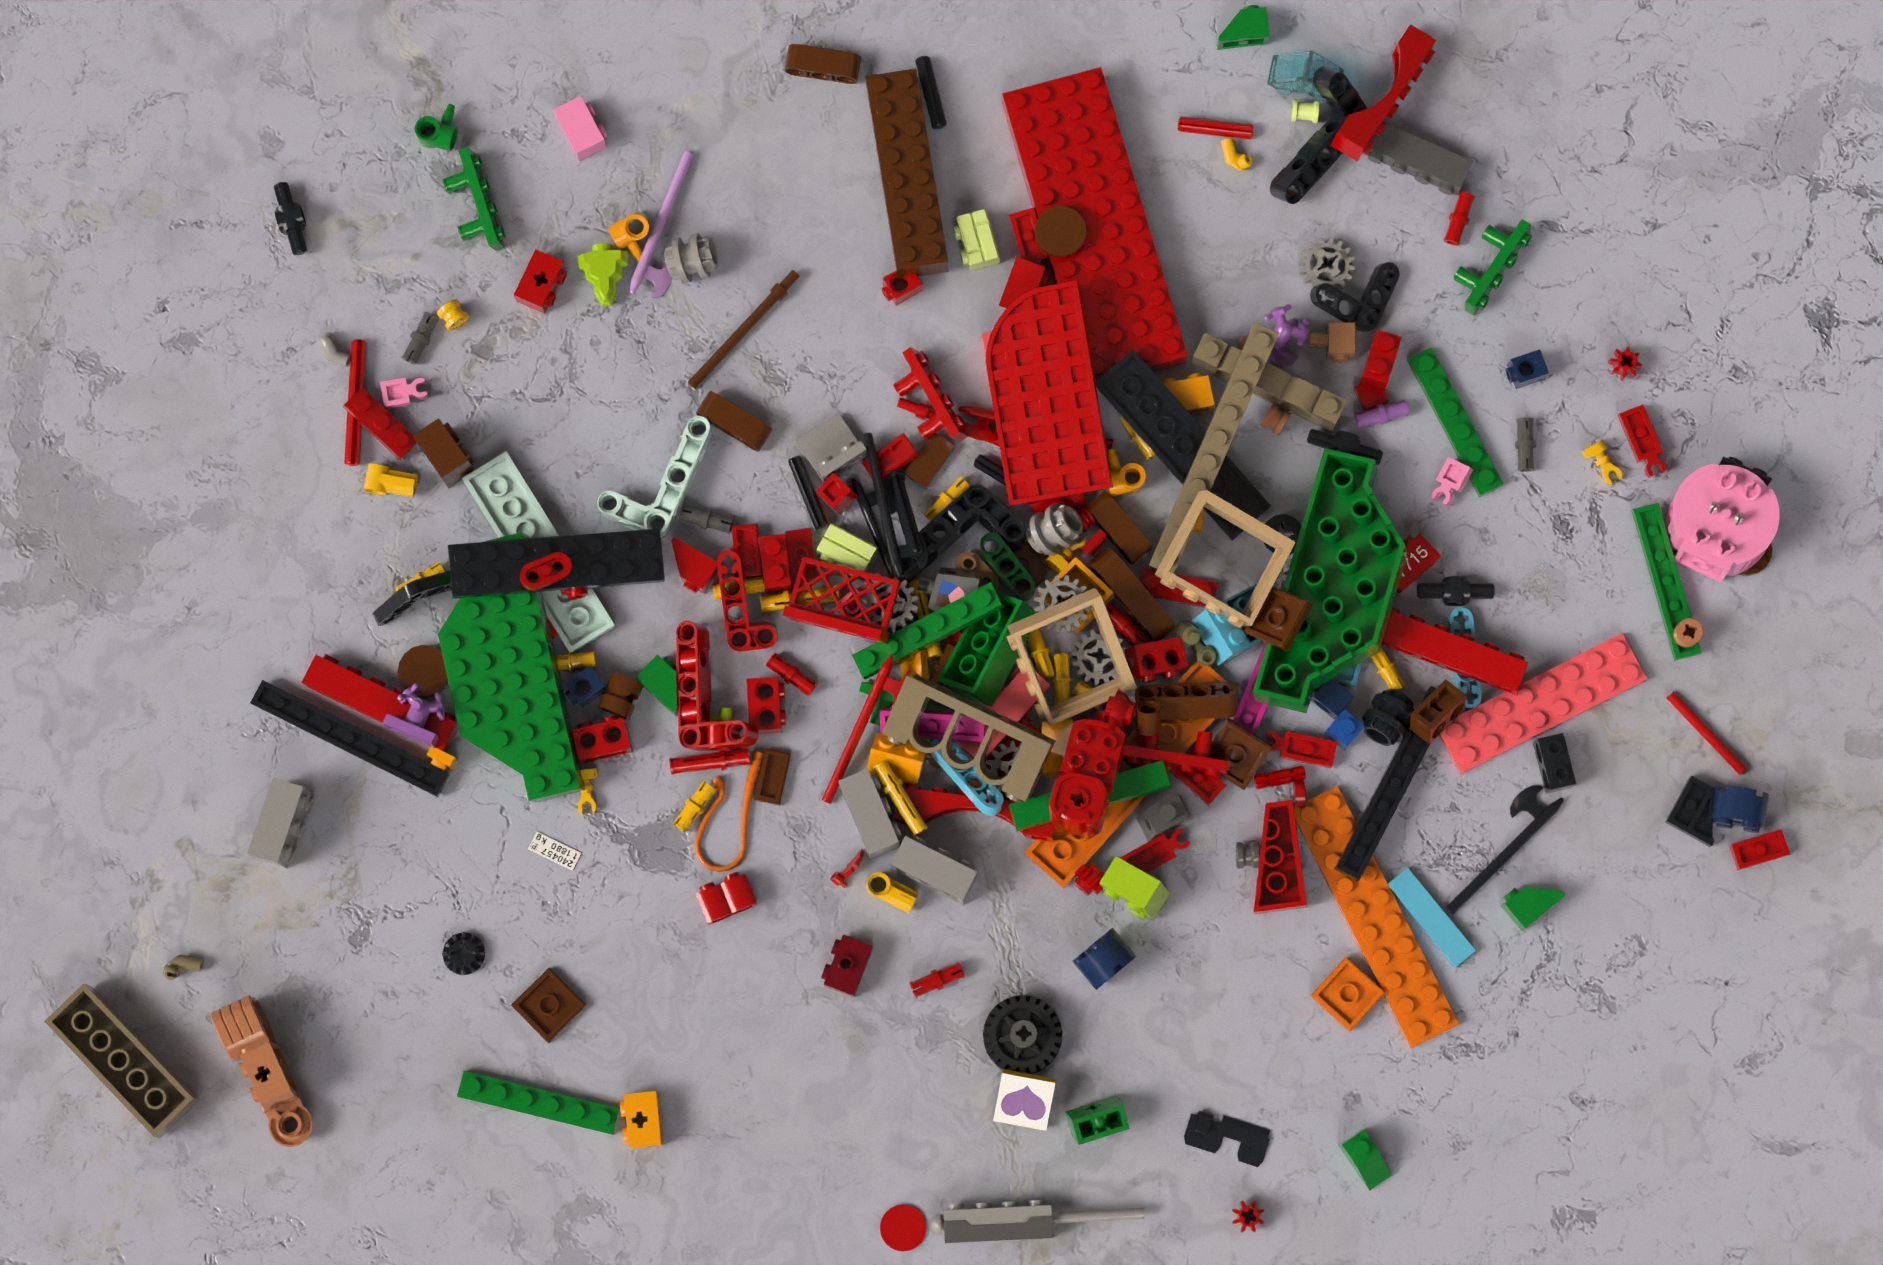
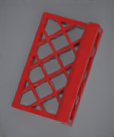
M802 556L789 605H785L782 616L793 621L887 644L890 635L887 631L901 581ZM808 564L817 566L821 574L810 582L805 576ZM836 571L841 572L845 581L833 588L827 577ZM860 577L865 578L869 587L857 594L851 583ZM824 579L829 591L817 598L811 586ZM871 580L878 581V582H876L875 584H872ZM884 583L893 585L890 595L881 600L876 588ZM848 585L853 597L841 604L836 592ZM808 589L814 600L805 606L797 604L799 594ZM872 591L878 603L865 609L860 598ZM832 595L838 606L829 612L824 611L820 602ZM856 601L862 612L853 618L848 617L844 608ZM881 607L884 613L881 625L873 623L868 615ZM841 611V613H842L843 615H839V614H835V613ZM865 617L867 621H863L860 619Z

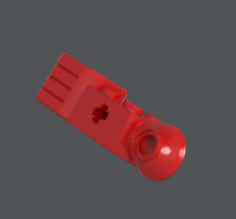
M1118 688L1115 697L1109 696L1104 720L1108 721V723L1081 719L1073 723L1060 768V777L1055 781L1049 802L1050 819L1057 831L1062 826L1065 831L1075 835H1083V833L1087 832L1088 839L1098 835L1103 829L1109 807L1108 793L1113 794L1126 748V734L1123 732L1124 725H1131L1136 708V703L1131 702L1127 694L1120 688Z

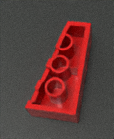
M1285 800L1266 803L1253 913L1262 914L1308 908L1293 801Z

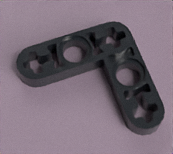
M1391 262L1377 265L1360 301L1328 283L1314 286L1310 293V299L1316 307L1342 322L1355 323L1356 330L1361 332L1371 331L1377 327L1399 280V269ZM1388 269L1387 274L1390 276V278L1384 280L1385 274L1382 272L1383 270ZM1325 290V296L1330 299L1335 298L1334 301L1329 299L1321 300L1322 295L1319 292ZM1373 290H1377L1381 294L1379 304H1375L1371 300ZM1343 300L1348 302L1350 306L1347 315L1342 314L1339 310V305ZM1368 314L1367 320L1370 322L1369 324L1363 325L1364 320L1362 319V316Z
M450 571L417 579L401 587L372 613L377 625L383 626L394 621L419 599L450 591Z

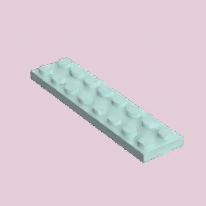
M507 451L462 478L498 538L519 532L527 534L529 538L559 536ZM592 588L587 590L588 596L577 600H569L568 594L561 595L560 590L542 592L547 617L571 654L616 627Z

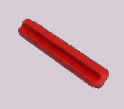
M1182 116L1178 120V131L1249 140L1252 139L1254 132L1252 124Z

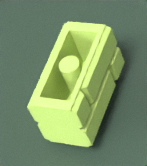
M983 209L956 217L957 225L953 226L956 241H962L963 249L959 251L963 265L968 264L969 270L974 271L999 264L1000 256L987 210Z
M833 523L829 525L817 547V554L820 555L819 560L831 564L836 563L839 566L863 572L868 571L878 552L877 546Z

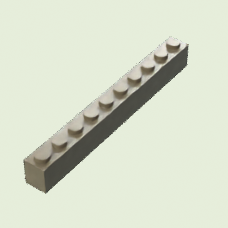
M1254 321L1152 554L1149 566L1158 569L1198 492L1203 490L1210 492L1277 340L1278 331ZM1195 524L1192 527L1185 543L1183 544L1176 560L1174 561L1170 569V572L1173 574L1185 550V547L1192 534Z

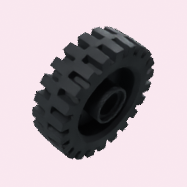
M1027 995L1012 996L998 1003L989 1013L984 1024L983 1042L990 1059L1002 1070L1034 1074L1045 1069L1056 1058L1062 1044V1027L1055 1011L1043 1000ZM1020 1020L1030 1021L1037 1029L1035 1042L1027 1048L1017 1047L1010 1038L1012 1026Z

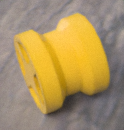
M458 299L451 300L437 311L439 318L444 319L446 322L445 326L448 331L458 329L470 318L466 311H462L461 303Z

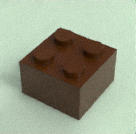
M438 418L413 435L448 489L474 471L470 465L474 460L463 443L459 446L456 444L460 440L448 422L443 425Z

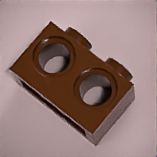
M1445 679L1411 713L1410 730L1428 744H1431L1465 710L1466 694Z

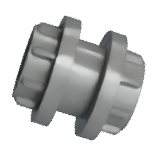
M699 233L692 234L690 236V243L684 244L681 238L673 239L672 245L664 250L665 262L671 278L674 280L681 279L683 283L691 282L692 274L699 273L702 279L708 278L711 275V271L716 270L718 267L717 252L712 239L708 236L701 237Z
M1055 503L1047 507L1045 512H1038L1031 517L1030 526L1027 527L1026 533L1030 545L1036 552L1055 556L1062 552V546L1070 548L1078 543L1079 534L1083 531V526L1078 513L1072 507Z

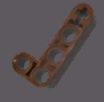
M1104 548L1085 565L1114 592L1116 600L1140 629L1149 636L1152 642L1160 641L1175 627L1172 619L1113 550Z
M1226 682L1141 685L1135 689L1136 730L1142 735L1151 736L1160 731V720L1233 717L1238 712V687Z

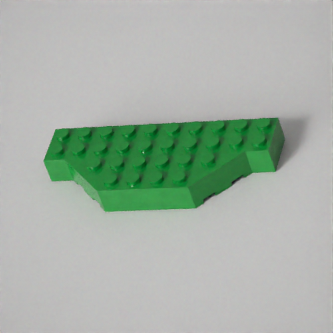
M1324 448L1282 590L1310 602L1312 607L1288 652L1267 643L1252 692L1257 702L1307 714L1315 688L1380 652L1408 554L1405 543L1372 491L1378 471L1374 459Z
M519 532L484 542L529 539V536ZM542 592L460 598L438 633L460 736L522 774L528 800L536 803L585 790Z

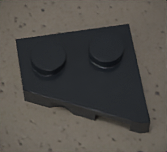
M1692 775L1689 776L1665 823L1711 847L1714 843V819H1711L1715 788Z

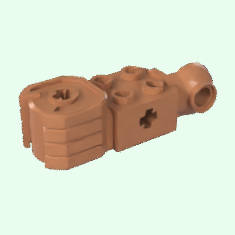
M247 995L241 998V1000L231 1003V1005L228 1004L212 1012L213 1024L231 1060L242 1061L239 1063L240 1070L245 1078L249 1077L253 1085L250 1088L251 1095L256 1103L260 1101L262 1105L261 1110L269 1120V1132L274 1141L286 1147L302 1144L312 1132V1117L301 1101L298 1086L257 998ZM294 1117L298 1122V1127L294 1132L290 1133L286 1129V1122L289 1118Z

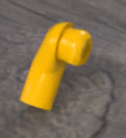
M1233 138L1221 141L1225 162L1239 171L1247 170L1252 165L1250 155L1236 152Z

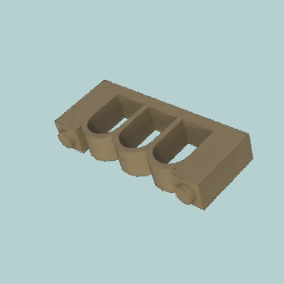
M1204 333L1193 355L1192 366L1228 383L1242 350ZM1266 363L1253 392V395L1269 403H1274L1278 407L1330 432L1333 431L1347 400L1324 389L1322 390L1303 379L1291 376L1269 363Z
M913 672L906 676L882 731V734L888 736L887 740L897 745L911 742L913 747L924 753H933L941 749L945 761L954 768L967 769L975 765L976 773L980 779L991 785L1004 784L1002 791L1007 793L1006 796L1016 802H1021L1022 800L1026 802L1031 797L1056 740ZM930 698L955 710L944 737L939 744L927 743L921 738L918 730L920 719ZM963 714L989 726L979 750L972 760L960 759L952 750V739ZM996 730L1023 742L1010 772L1005 776L994 775L988 770L985 763L986 753Z

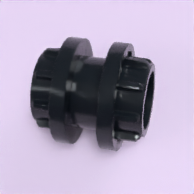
M1383 690L1382 693L1375 694L1371 701L1374 709H1367L1363 714L1362 721L1365 726L1363 730L1376 743L1390 746L1394 745L1395 742L1402 741L1406 735V730L1403 726L1410 725L1414 703L1408 696L1397 690Z

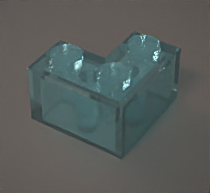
M1314 51L1273 55L1267 84L1277 89V93L1282 95L1302 92L1311 95L1313 100L1327 102L1321 98L1322 96L1313 84L1314 73L1323 66L1344 73V69Z

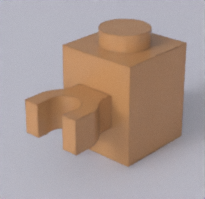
M1329 322L1326 334L1310 333L1308 348L1326 347V359H1333L1335 363L1348 362V359H1353L1355 354V323Z

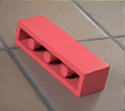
M1018 667L1010 675L1009 679L1011 682L1006 688H1001L993 706L988 708L1019 723L1038 702L1036 697H1031L1025 684V682L1029 681L1027 674H1022ZM1036 672L1045 695L1051 685ZM996 730L985 760L991 755V751L995 750L1008 735ZM957 741L960 748L971 759H974L982 743Z

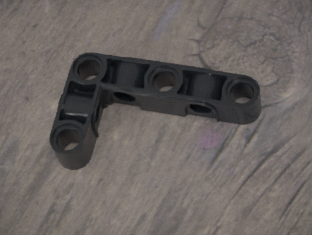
M1323 66L1316 70L1313 76V84L1322 96L1321 98L1325 99L1331 107V117L1319 131L1317 130L1297 152L1298 154L1286 167H1283L1270 184L1271 195L1289 204L1299 202L1343 154L1332 147L1331 144L1349 114L1367 109V106L1346 75Z
M974 484L968 487L958 498L946 506L919 531L926 541L929 552L928 563L925 568L932 564L977 521L990 533L998 534L1011 550L1020 549L1025 544V525L986 487ZM976 496L982 497L984 499L980 503H974L971 501L972 498ZM937 531H944L946 532V535L944 537L937 538L934 536V533ZM1018 531L1020 536L1011 538L1008 536V533ZM913 558L901 559L902 564L907 566L908 570L903 572L902 578L899 579L892 568L890 560L892 579L895 576L901 582L904 580L907 583L911 582L925 569L920 570L918 562Z

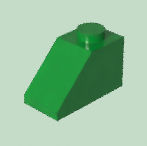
M1249 5L1241 9L1219 35L1217 50L1267 45L1270 32L1266 7Z
M657 654L635 678L663 706L676 716L678 714L676 665L667 656L662 659Z
M1524 887L1518 891L1514 888L1503 897L1506 902L1501 907L1522 931L1566 894L1560 890Z
M1360 1130L1338 1145L1369 1191L1391 1176L1380 1152L1365 1130Z

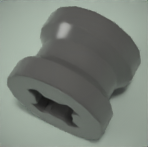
M1236 842L1237 869H1243L1245 866L1259 868L1258 842H1251L1247 845H1244L1242 842Z
M1027 1020L1016 1022L1010 1032L1013 1044L1020 1048H1027L1033 1045L1037 1037V1029L1034 1024Z

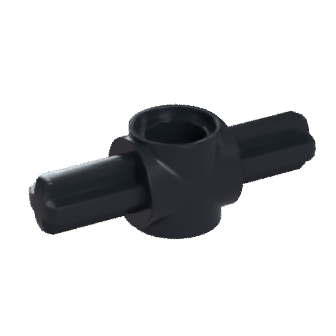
M279 182L274 185L279 205L276 211H274L280 232L288 236L293 255H303L307 252L302 232L305 226H307L300 204L293 201L289 184L287 182Z
M1315 429L1309 431L1307 437L1308 444L1374 459L1376 465H1379L1382 460L1383 452L1381 450L1360 444V437L1353 433L1337 431L1334 436Z
M1450 576L1443 578L1441 583L1417 584L1416 594L1419 599H1441L1442 603L1446 606H1464L1469 603L1470 599H1493L1495 588L1493 584H1470L1467 577Z

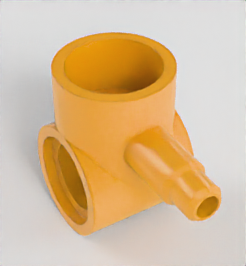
M633 212L609 226L608 230L618 248L621 250L628 246L633 257L639 262L642 250L637 240L647 235L650 229V221L644 213ZM634 219L640 220L644 225L643 231L639 233L633 232L630 229V221Z
M1109 449L1107 454L1111 468L1113 488L1107 489L1111 497L1125 493L1134 494L1139 492L1143 488L1146 479L1144 468L1137 463H1128L1121 468L1115 449ZM1128 473H1135L1139 477V481L1135 484L1128 483L1125 476Z

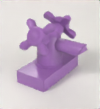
M1289 304L1284 307H1276L1264 316L1265 321L1275 318L1277 325L1273 330L1279 332L1269 358L1285 371L1298 358L1297 355L1286 348V345L1293 336L1299 337L1297 346H1302L1303 342H1307L1309 334L1308 325L1310 323L1309 319L1304 318L1303 323L1300 322L1298 327L1297 319L1286 320L1284 314L1292 309Z
M414 683L412 687L407 688L397 697L402 705L407 701L411 704L405 719L401 720L386 714L383 725L387 729L435 748L439 738L435 733L425 730L424 726L429 714L432 712H437V717L440 720L445 719V703L439 692L435 693L436 702H427L420 699L417 694L422 689L417 683Z

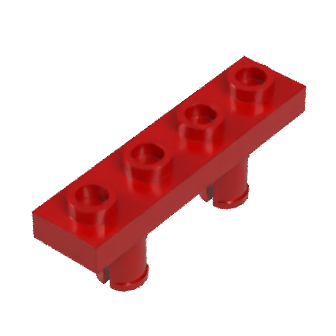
M909 347L902 354L911 368V373L893 384L896 392L904 397L921 385L935 409L934 416L917 426L922 437L928 439L945 427L951 438L961 442L968 437L964 430L966 423L952 409L954 403L950 396L941 390L942 382L938 375L929 369L928 364H930L928 357L923 351L919 352Z
M1159 731L1155 735H1143L1142 746L1126 745L1122 758L1126 760L1127 764L1141 766L1142 762L1152 764L1163 761L1166 770H1168L1169 766L1179 768L1178 772L1185 774H1194V771L1205 772L1204 776L1210 778H1220L1221 775H1226L1229 761L1210 757L1213 733L1198 731L1195 752L1192 755L1158 749Z

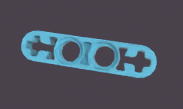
M1464 607L1454 609L1448 617L1449 633L1455 635V632L1460 631L1459 622H1454V619L1458 616V613H1462V617L1468 620L1464 622L1463 630H1469L1470 633L1463 634L1475 638L1472 613ZM1454 673L1455 687L1465 694L1467 693L1466 686L1461 687L1460 683L1468 684L1475 682V685L1470 686L1471 695H1476V698L1473 699L1472 704H1468L1466 700L1465 709L1470 710L1478 706L1482 699L1481 683L1470 678H1463L1460 674Z
M933 739L931 744H939L942 739ZM952 740V750L955 755L960 759L971 760L960 746ZM941 749L930 753L983 814L994 816L1001 811L1004 801L1003 795L994 785L987 784L980 779L976 773L975 765L967 769L957 770L945 761ZM971 780H976L980 782L982 786L979 788H973L968 784V782Z

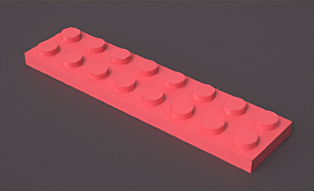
M1623 633L1520 684L1516 696L1504 692L1460 714L1439 736L1458 772L1462 774L1646 681L1647 677Z

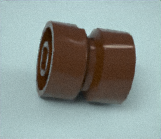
M612 673L607 684L609 692L603 694L598 708L614 716L618 715L620 718L630 720L635 708L633 700L639 699L644 686L631 678Z

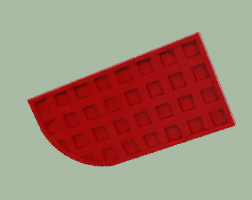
M1075 280L1030 290L1011 303L999 317L990 334L986 350V369L1009 506L1113 488L1079 281Z

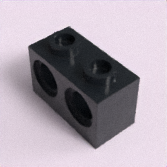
M1564 733L1536 739L1533 742L1545 793L1570 789L1575 786L1576 780Z

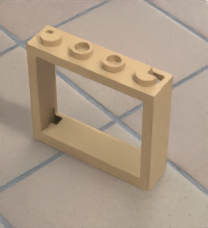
M1208 490L1199 491L1155 575L1161 578L1160 582L1171 589L1177 587L1184 591L1183 596L1194 602L1199 600L1206 604L1205 609L1216 615L1222 613L1227 616V621L1230 624L1239 628L1242 626H1252L1295 542ZM1203 507L1275 548L1242 613L1170 572Z
M1095 588L1007 626L1011 634L1007 636L1012 651L1017 649L1020 657L1016 659L1017 665L1021 673H1026L1029 681L1025 682L1027 690L1031 697L1035 696L1038 704L1034 705L1039 718H1045L1049 726L1108 701L1109 696L1115 697L1118 688L1125 693L1137 688L1103 599ZM1091 606L1118 678L1049 707L1021 636Z

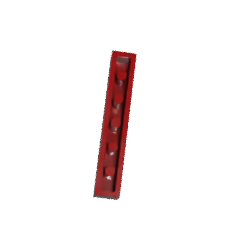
M1392 607L1382 641L1383 646L1512 695H1517L1528 666V662L1524 661V656L1514 652H1510L1509 655L1502 653L1496 645L1486 642L1484 645L1474 642L1475 638L1467 634L1460 633L1459 636L1449 633L1450 629L1443 625L1435 624L1434 627L1424 623L1425 619L1412 614L1410 617L1399 614V609Z
M325 654L323 658L315 655L301 682L303 685L382 724L386 714L401 720L405 719L411 704L407 701L402 705L397 698L404 691L395 688L394 691L384 688L385 682L375 677H371L368 680L361 676L362 671L350 665L345 669L337 665L339 660ZM432 712L427 718L424 729L437 735L439 739L435 748L447 753L459 730L458 723L455 722L456 717L444 712L445 719L440 720L437 717V713Z

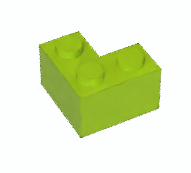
M1115 856L1099 882L1105 890L1103 894L1114 901L1120 898L1127 902L1126 907L1141 920H1145L1147 917L1154 921L1170 895L1161 881Z

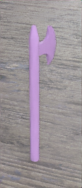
M684 151L633 274L630 285V293L632 294L640 286L643 278L654 284L652 298L662 296L671 285L672 278L666 263L662 269L649 266V263L694 156L690 152Z

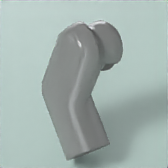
M324 333L319 339V347L324 358L347 367L350 362V354L337 350L334 334Z

